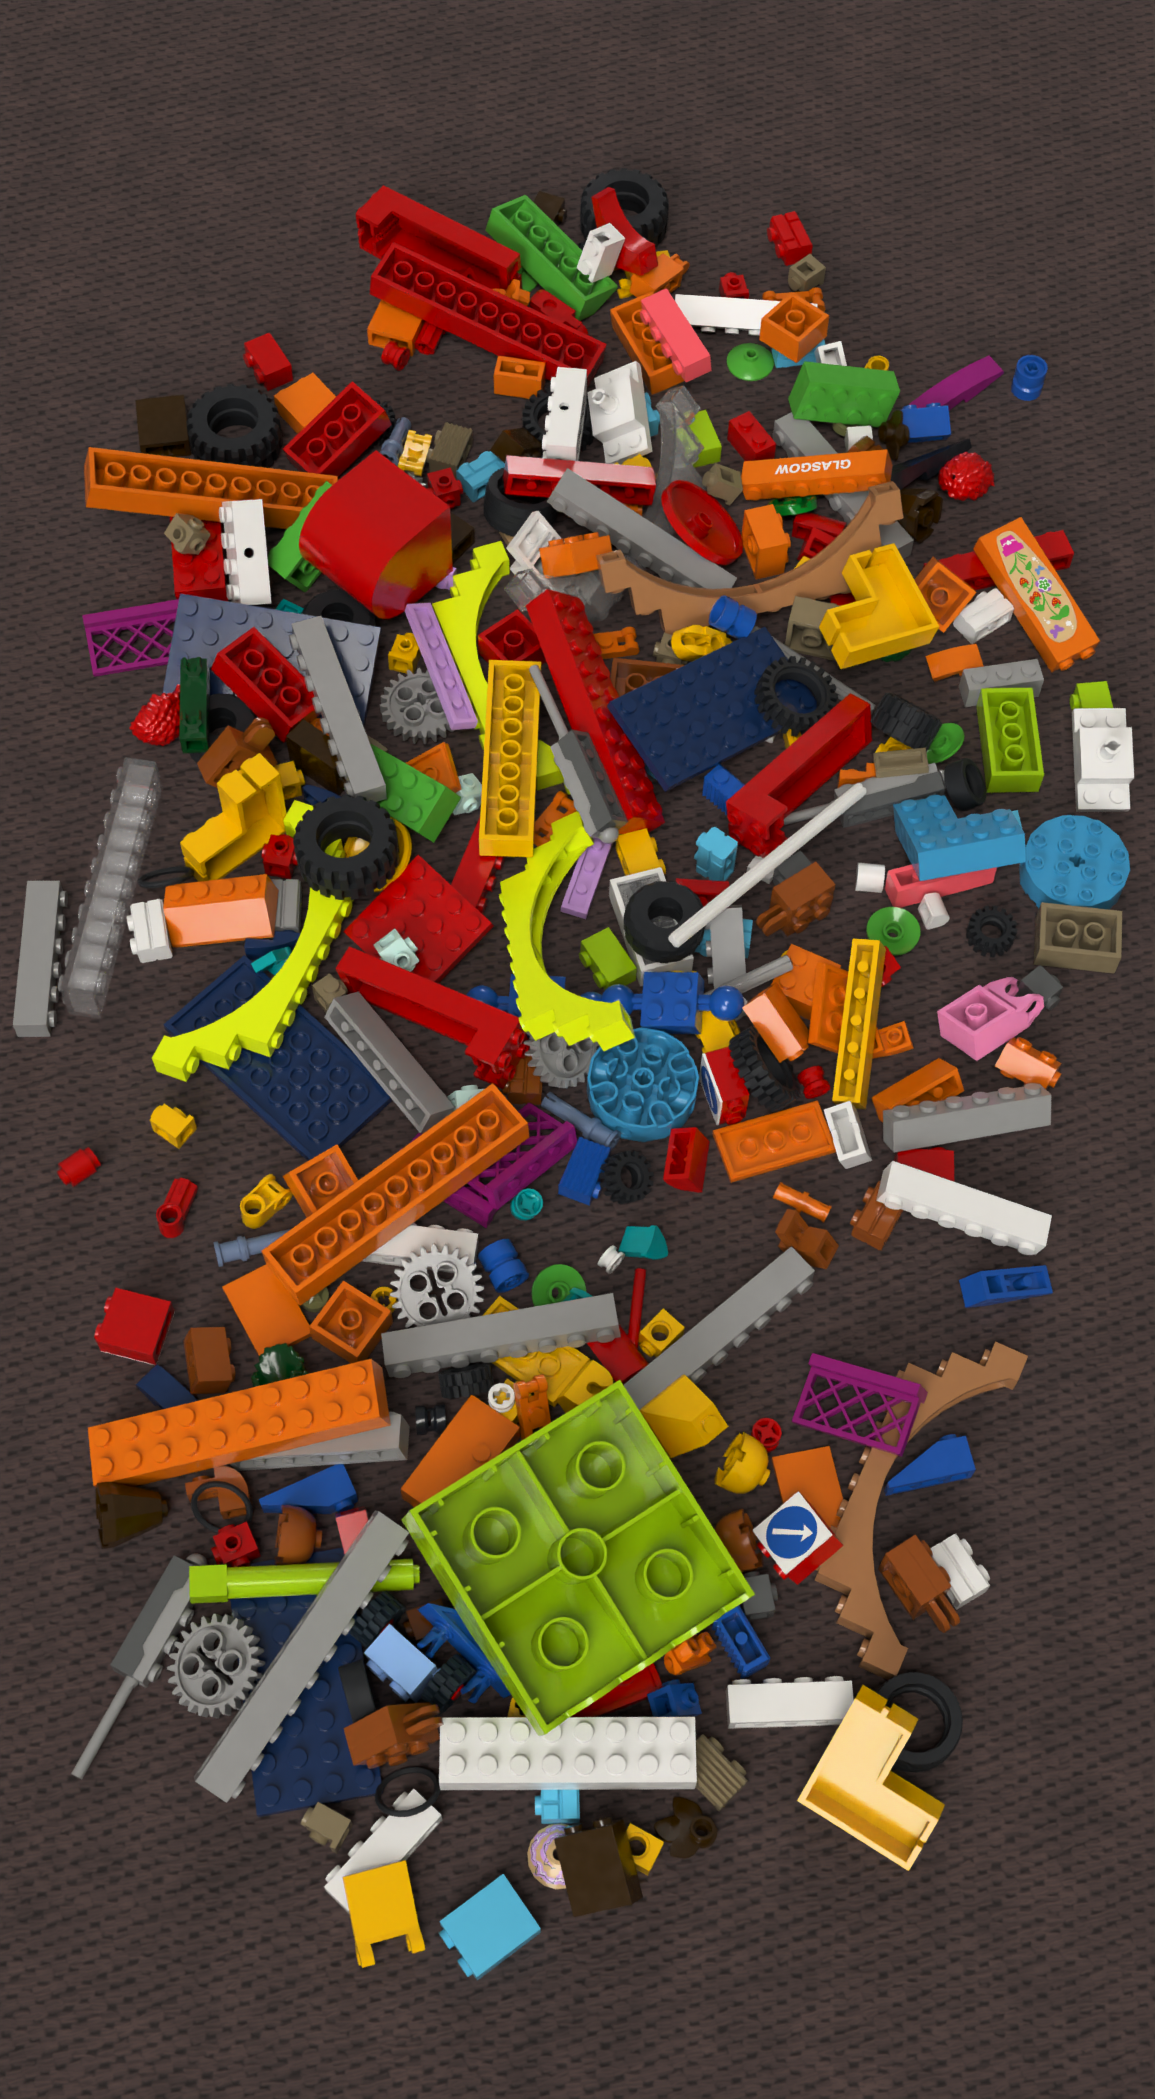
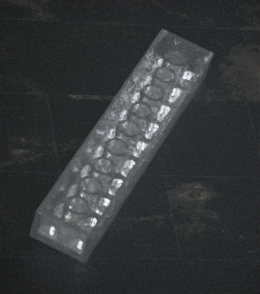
M125 757L123 766L117 770V788L112 790L110 797L112 806L110 812H106L104 817L105 831L98 838V856L92 860L91 872L93 874L91 881L87 880L85 885L86 899L84 904L81 903L79 906V924L72 931V949L66 953L65 974L60 976L58 982V990L62 993L63 1004H66L71 1015L101 1019L127 925V915L131 911L130 906L133 903L138 885L137 882L163 792L155 761Z

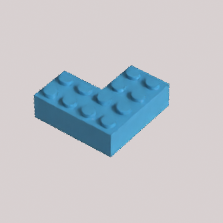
M931 795L926 799H909L893 804L895 832L920 881L1026 862L1025 833L1010 809H997L992 813L981 815L970 814L967 817L958 819L945 795Z

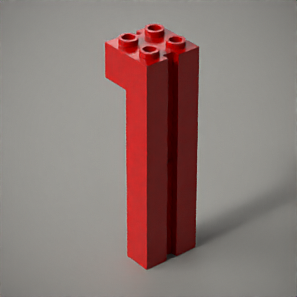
M384 185L355 213L357 228H359L360 248L379 259L383 258L392 242L450 270L457 269L459 271L470 267L480 282L490 289L497 288L506 291L513 279L520 281V289H522V277L518 273L521 268L520 253Z
M850 693L726 801L727 818L730 821L728 823L729 836L738 841V845L744 846L754 855L765 858L788 838L785 837V832L780 830L784 826V819L872 742L871 704Z
M350 946L336 967L341 981L348 990L347 994L359 992L371 1005L467 1045L465 1054L472 1057L474 1065L478 1066L473 1075L480 1080L490 1084L493 1083L495 1086L504 1089L506 1083L514 1078L516 1066L520 1059L526 1057L524 1053L529 1050L530 1046L524 1044V1041L528 1040L517 1016Z

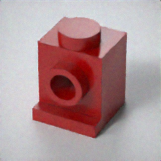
M730 272L724 277H720L719 292L721 297L749 299V289L746 287L743 275Z
M813 527L803 540L804 543L797 560L800 561L803 556L809 559L813 558L826 548L835 537Z

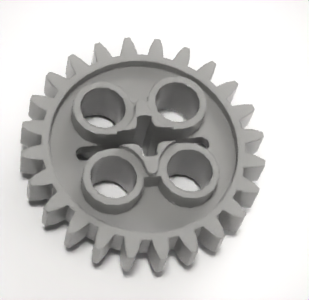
M417 668L416 674L407 670L406 677L399 673L398 682L391 679L390 687H384V695H381L380 711L383 722L387 723V729L394 730V736L402 733L403 741L412 737L415 744L418 738H422L423 743L426 744L427 738L431 737L434 742H437V735L446 738V730L454 732L450 728L428 669L426 673H422L421 669Z
M529 1031L526 1032L530 1036V1040L524 1041V1044L530 1046V1050L524 1054L525 1056L532 1057L528 1066L536 1067L533 1075L541 1076L540 1082L548 1083V1086L558 1088L576 1087L577 1082H585L584 1075H588L591 1058L597 1051L596 1047L600 1046L598 1042L593 1043L589 1037L569 1046L563 1036L559 1038L555 1032L536 1041Z
M433 1243L431 1252H427L426 1248L421 1246V1255L418 1256L415 1252L411 1251V1262L405 1259L401 1260V1264L405 1269H395L394 1273L400 1277V1280H391L390 1283L398 1287V1290L390 1292L391 1297L398 1298V1301L392 1305V1308L402 1309L397 1318H408L406 1328L412 1324L421 1327L472 1318L470 1312H480L475 1302H483L484 1297L477 1295L476 1292L484 1290V1285L476 1284V1281L482 1278V1274L472 1273L477 1264H466L469 1258L468 1254L462 1258L457 1257L459 1248H456L451 1254L448 1253L447 1244L443 1246L442 1251H438L436 1244ZM443 1265H449L453 1268L455 1274L451 1279L445 1280L439 1276L438 1269ZM428 1266L433 1269L437 1286L439 1288L444 1287L445 1289L442 1291L441 1297L447 1309V1315L442 1314L437 1295L430 1294L433 1289V1283L427 1271ZM414 1275H422L427 1280V1285L422 1289H416L411 1285L410 1280ZM460 1293L464 1298L463 1304L459 1307L451 1306L447 1300L450 1294ZM425 1302L433 1303L436 1307V1313L432 1316H425L421 1313L420 1306Z
M213 1614L212 1620L203 1616L201 1617V1625L191 1622V1633L182 1630L181 1634L185 1639L183 1643L175 1641L174 1645L179 1649L178 1653H171L169 1657L176 1661L174 1665L167 1667V1670L175 1672V1676L171 1677L168 1683L178 1685L172 1691V1694L182 1696L179 1704L188 1706L187 1711L195 1714L198 1712L199 1716L206 1718L208 1715L213 1718H219L220 1713L230 1716L231 1707L240 1710L242 1707L240 1700L248 1698V1691L250 1689L253 1690L256 1686L254 1680L260 1679L263 1676L257 1672V1667L265 1665V1662L258 1660L257 1656L262 1654L264 1649L255 1647L260 1638L251 1635L253 1628L247 1625L244 1626L243 1620L237 1618L234 1620V1617L226 1614L223 1618L221 1615ZM219 1637V1646L214 1650V1642ZM200 1647L202 1648L203 1652L205 1653V1655H206L207 1657H204V1656L200 1653V1651H199V1648H200ZM239 1657V1666L234 1671L233 1663ZM208 1658L216 1660L215 1664ZM199 1661V1669L194 1674L193 1667ZM217 1668L220 1669L223 1673L216 1672ZM224 1674L229 1675V1677L233 1680L232 1685ZM218 1681V1690L213 1695V1686Z

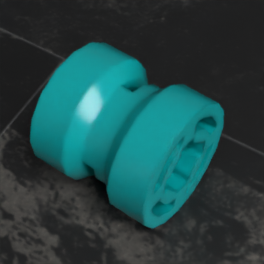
M529 1188L519 1192L510 1203L512 1215L520 1221L531 1220L543 1207V1199L540 1193Z

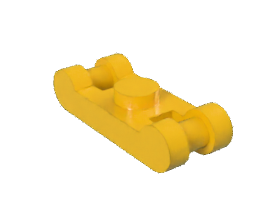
M409 430L398 467L404 472L405 470L414 472V475L421 477L433 435L425 434L423 436L416 434V431Z

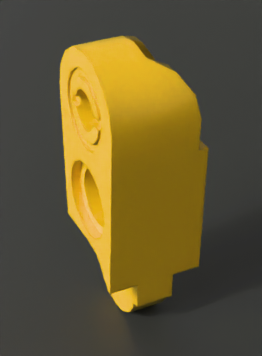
M691 625L679 629L671 637L674 654L681 660L690 662L732 643L731 639L726 637V633L700 625Z

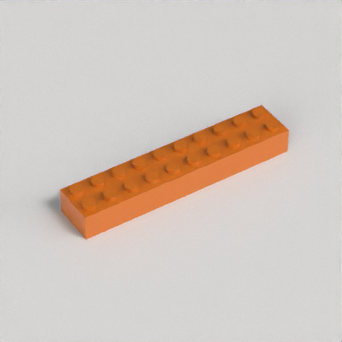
M93 447L88 448L84 465L86 507L171 517L179 513L193 515L200 520L220 522L219 507H222V502L262 499L265 527L287 529L294 524L299 517L300 511L310 503L320 486L326 481L331 485L338 481V476Z
M492 1083L263 1249L262 1254L267 1266L301 1306L528 1139V1122Z
M368 1359L88 1427L93 1486L97 1487V1483L113 1482L135 1487L391 1426L383 1369L374 1360Z

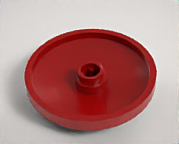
M675 480L664 489L661 502L665 515L676 533L689 547L705 559L720 565H730L742 554L743 541L739 529L729 513L714 497L699 486L684 480Z

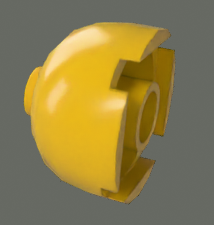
M743 1432V1435L739 1433L724 1454V1457H727L724 1463V1471L718 1467L715 1475V1484L736 1494L748 1493L754 1490L758 1484L763 1486L770 1475V1470L767 1469L769 1462L768 1454L763 1444Z

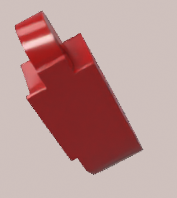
M539 289L530 297V308L588 335V331L583 323L575 318L576 311L548 291Z

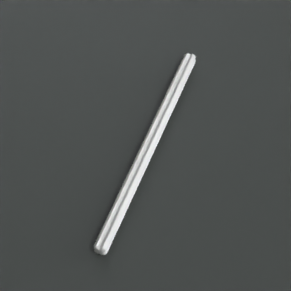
M856 783L673 931L668 937L669 942L674 947H680L866 794V788L861 783Z

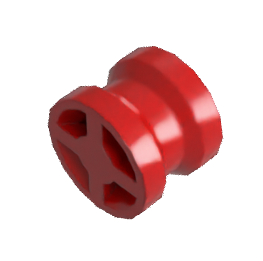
M390 341L382 352L381 360L384 364H392L396 370L401 371L409 361L410 350L407 347H399L395 341Z
M821 1066L807 1068L797 1076L799 1084L804 1086L803 1093L807 1099L822 1096L831 1088L829 1082L823 1077L825 1073Z
M762 1418L753 1425L751 1436L761 1442L767 1453H770L779 1444L782 1434L781 1427L773 1419Z

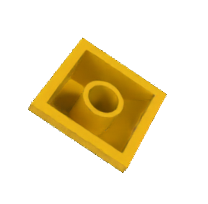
M684 1374L639 1410L670 1458L707 1445L729 1427L714 1403Z

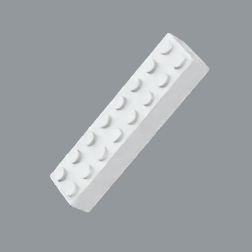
M526 1717L442 1718L444 1725L440 1726V1790L695 1789L697 1783L695 1717H569L556 1728L542 1736H538Z

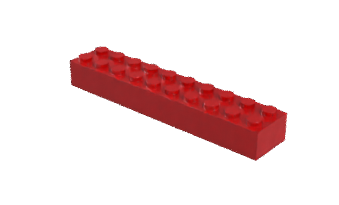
M392 242L371 275L370 295L498 356L545 362V378L550 381L552 377H556L557 367L587 369L588 388L603 362L607 344Z
M547 589L525 606L571 729L587 732L592 739L628 820V823L619 829V834H626L645 828L650 833L665 823L662 807L657 802L653 792L654 787L645 771L644 760L607 708L609 702L618 698L619 695L613 687L610 671L601 655L602 650L595 640L593 627L587 619L584 603L578 597Z

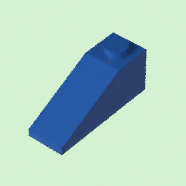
M1046 1265L980 1271L959 1280L965 1308L988 1306L1053 1293Z
M955 1434L941 1437L938 1442L888 1481L884 1489L885 1496L971 1478L976 1468L966 1436L957 1437Z
M336 1464L259 1499L264 1513H282L281 1505H292L304 1508L311 1512V1514H332L336 1511L339 1513L352 1509L354 1503L358 1502V1498L344 1465Z

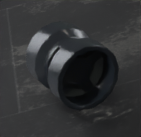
M436 1404L433 1408H427L425 1405L415 1406L417 1435H426L431 1431H435L437 1434L444 1432L446 1429L445 1404ZM428 1413L431 1415V1426L428 1424Z

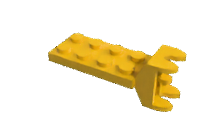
M499 1296L482 1316L518 1310V1308ZM569 1346L556 1348V1350L549 1353L538 1351L527 1353V1355L520 1358L509 1356L498 1358L495 1362H491L517 1381L524 1380L528 1382L532 1380L533 1376L543 1374L548 1384V1403L553 1407L558 1403L565 1413L614 1384L613 1378L606 1368L594 1360L590 1361V1358Z

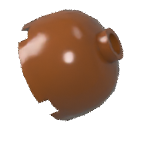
M281 1505L283 1514H279L275 1548L279 1547L278 1557L274 1556V1564L306 1563L312 1557L314 1548L321 1547L322 1530L317 1529L316 1519L311 1512L297 1506Z
M743 1508L723 1516L717 1523L715 1531L739 1570L747 1572L763 1567L764 1561L762 1552L755 1553L757 1549L756 1540L758 1538L752 1531L754 1529L748 1514H744Z

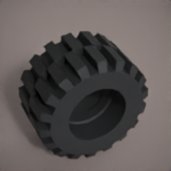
M885 693L871 718L873 726L913 749L926 747V752L942 726L941 721L937 717L893 693Z

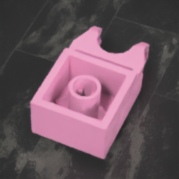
M1014 977L993 981L984 987L978 985L937 1011L940 1035L978 1061L1027 1029L1044 1008L1043 996L1040 994H1027L1015 997L1019 989L1017 986L1018 980ZM1009 984H1011V988H1010L1009 992L1006 993V992H1005L1006 987H1007ZM1036 1001L1034 1009L1030 1012H1026L1030 1008L1032 1003Z

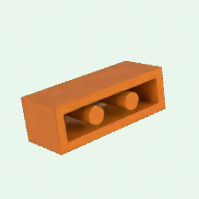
M938 1058L871 1098L878 1118L883 1122L884 1110H890L899 1105H919L923 1101L936 1102L946 1100L948 1097L957 1096L962 1093L964 1088L957 1067Z

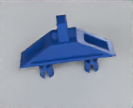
M430 1603L417 1609L433 1625L428 1634L418 1642V1650L432 1642L425 1653L427 1658H432L447 1640L477 1670L469 1682L461 1688L463 1695L475 1687L468 1699L469 1702L476 1703L490 1685L503 1699L511 1695L466 1628L456 1609Z

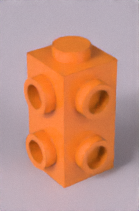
M1013 1037L1007 1042L995 1067L999 1068L1000 1072L1008 1078H1017L1023 1081L1024 1085L1028 1083L1041 1084L1047 1090L1049 1086L1054 1088L1061 1076L1058 1069L1062 1063L1056 1061L1057 1058L1053 1054L1034 1049L1032 1044L1026 1039L1020 1037L1016 1039Z

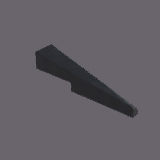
M967 438L894 465L892 467L891 481L901 490L915 479L929 480L944 467L947 461L971 449L970 439Z

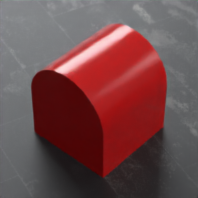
M375 450L327 489L314 504L300 533V554L307 562L378 618H393L403 613L407 604L416 603L453 571L450 506Z

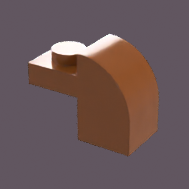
M787 1209L775 1231L781 1240L778 1247L783 1252L792 1246L813 1267L827 1269L839 1247L828 1230L809 1227L797 1210Z
M228 1466L214 1467V1478L198 1476L193 1478L192 1482L185 1483L190 1503L194 1491L200 1485L210 1481H223L233 1484L242 1490L251 1502L250 1492L243 1476ZM222 1487L208 1488L198 1497V1501L218 1497L223 1520L247 1514L242 1499L229 1489Z

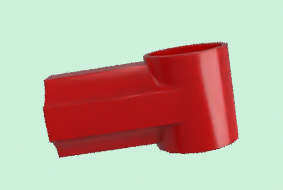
M425 321L415 341V348L425 355L434 354L442 335L446 331Z
M181 1177L174 1179L164 1204L157 1209L156 1218L160 1233L167 1238L178 1237L184 1231V1221L198 1191V1186L188 1179ZM169 1218L176 1219L172 1223H165V1220Z

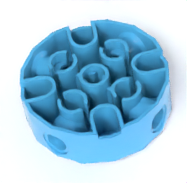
M1062 815L1045 821L1031 833L1025 847L1026 862L1019 864L1020 884L1024 892L1029 895L1038 908L1041 902L1110 909L1118 902L1130 872L1129 854L1119 835L1099 820L1072 815Z
M643 1027L633 1029L635 1038L606 1051L599 1047L591 1058L587 1077V1096L591 1112L596 1118L601 1119L603 1125L613 1131L618 1130L621 1132L620 1138L647 1142L666 1138L670 1135L671 1129L683 1127L694 1111L699 1074L694 1060L681 1041L664 1031Z

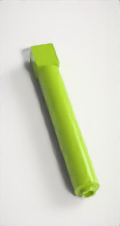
M413 1559L390 1560L388 1563L391 1566L389 1573L381 1583L377 1580L370 1591L414 1590V1584L420 1583L419 1565H413ZM340 1562L227 1567V1565L189 1566L191 1604L228 1602V1599L318 1595Z

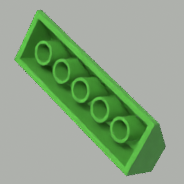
M526 195L492 209L485 231L496 242L520 253L521 266L546 291L576 311L575 318L579 321L593 315L616 291L618 285L609 276L591 283L588 280L589 275H584L577 269L582 250Z

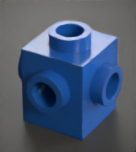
M672 1680L663 1683L662 1688L647 1694L653 1717H695L702 1714L699 1698L693 1683L680 1684V1680Z

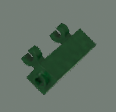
M183 657L180 669V743L183 753H202L209 749L210 672L207 659H201V657L187 659Z

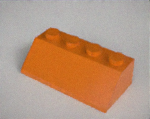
M267 874L166 886L163 910L171 946L187 947L244 941L246 938L263 939L274 937L279 890Z

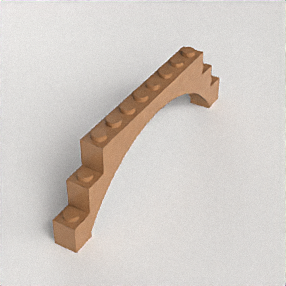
M893 481L868 487L869 495L858 513L826 548L799 567L761 583L723 589L696 588L680 585L658 578L640 569L627 560L620 549L596 555L601 584L606 593H620L625 588H628L631 605L636 615H649L658 610L664 633L671 635L675 631L691 625L709 627L708 621L712 607L723 595L737 601L739 606L745 605L758 614L766 611L776 612L781 610L782 607L793 605L795 596L806 597L812 600H824L833 594L851 593L842 575L844 566L850 555L870 550L872 553L874 548L882 547L879 530L880 524L891 525L896 520L903 519L900 489Z
M995 1341L991 1350L985 1349L979 1364L952 1352L948 1361L942 1359L936 1375L908 1363L905 1372L899 1370L896 1377L921 1384L928 1394L925 1403L920 1404L907 1443L927 1423L957 1403L983 1392L1003 1387L1013 1390L1028 1356ZM887 1397L888 1402L893 1400V1398ZM902 1401L891 1407L897 1420L908 1414L911 1404ZM888 1409L883 1411L887 1413L883 1423L880 1421L876 1422L878 1429L894 1422ZM896 1427L883 1434L882 1437L886 1444L896 1447L900 1433ZM866 1446L859 1463L864 1465L861 1474L854 1473L848 1489L853 1491L849 1501L842 1500L836 1514L841 1517L838 1527L831 1525L830 1528L844 1546L816 1569L818 1573L815 1581L848 1596L842 1595L835 1609V1612L840 1614L837 1624L870 1639L864 1638L857 1653V1656L862 1658L858 1667L889 1680L897 1676L908 1648L900 1644L888 1621L880 1599L874 1571L873 1525L877 1502L884 1480L898 1455Z

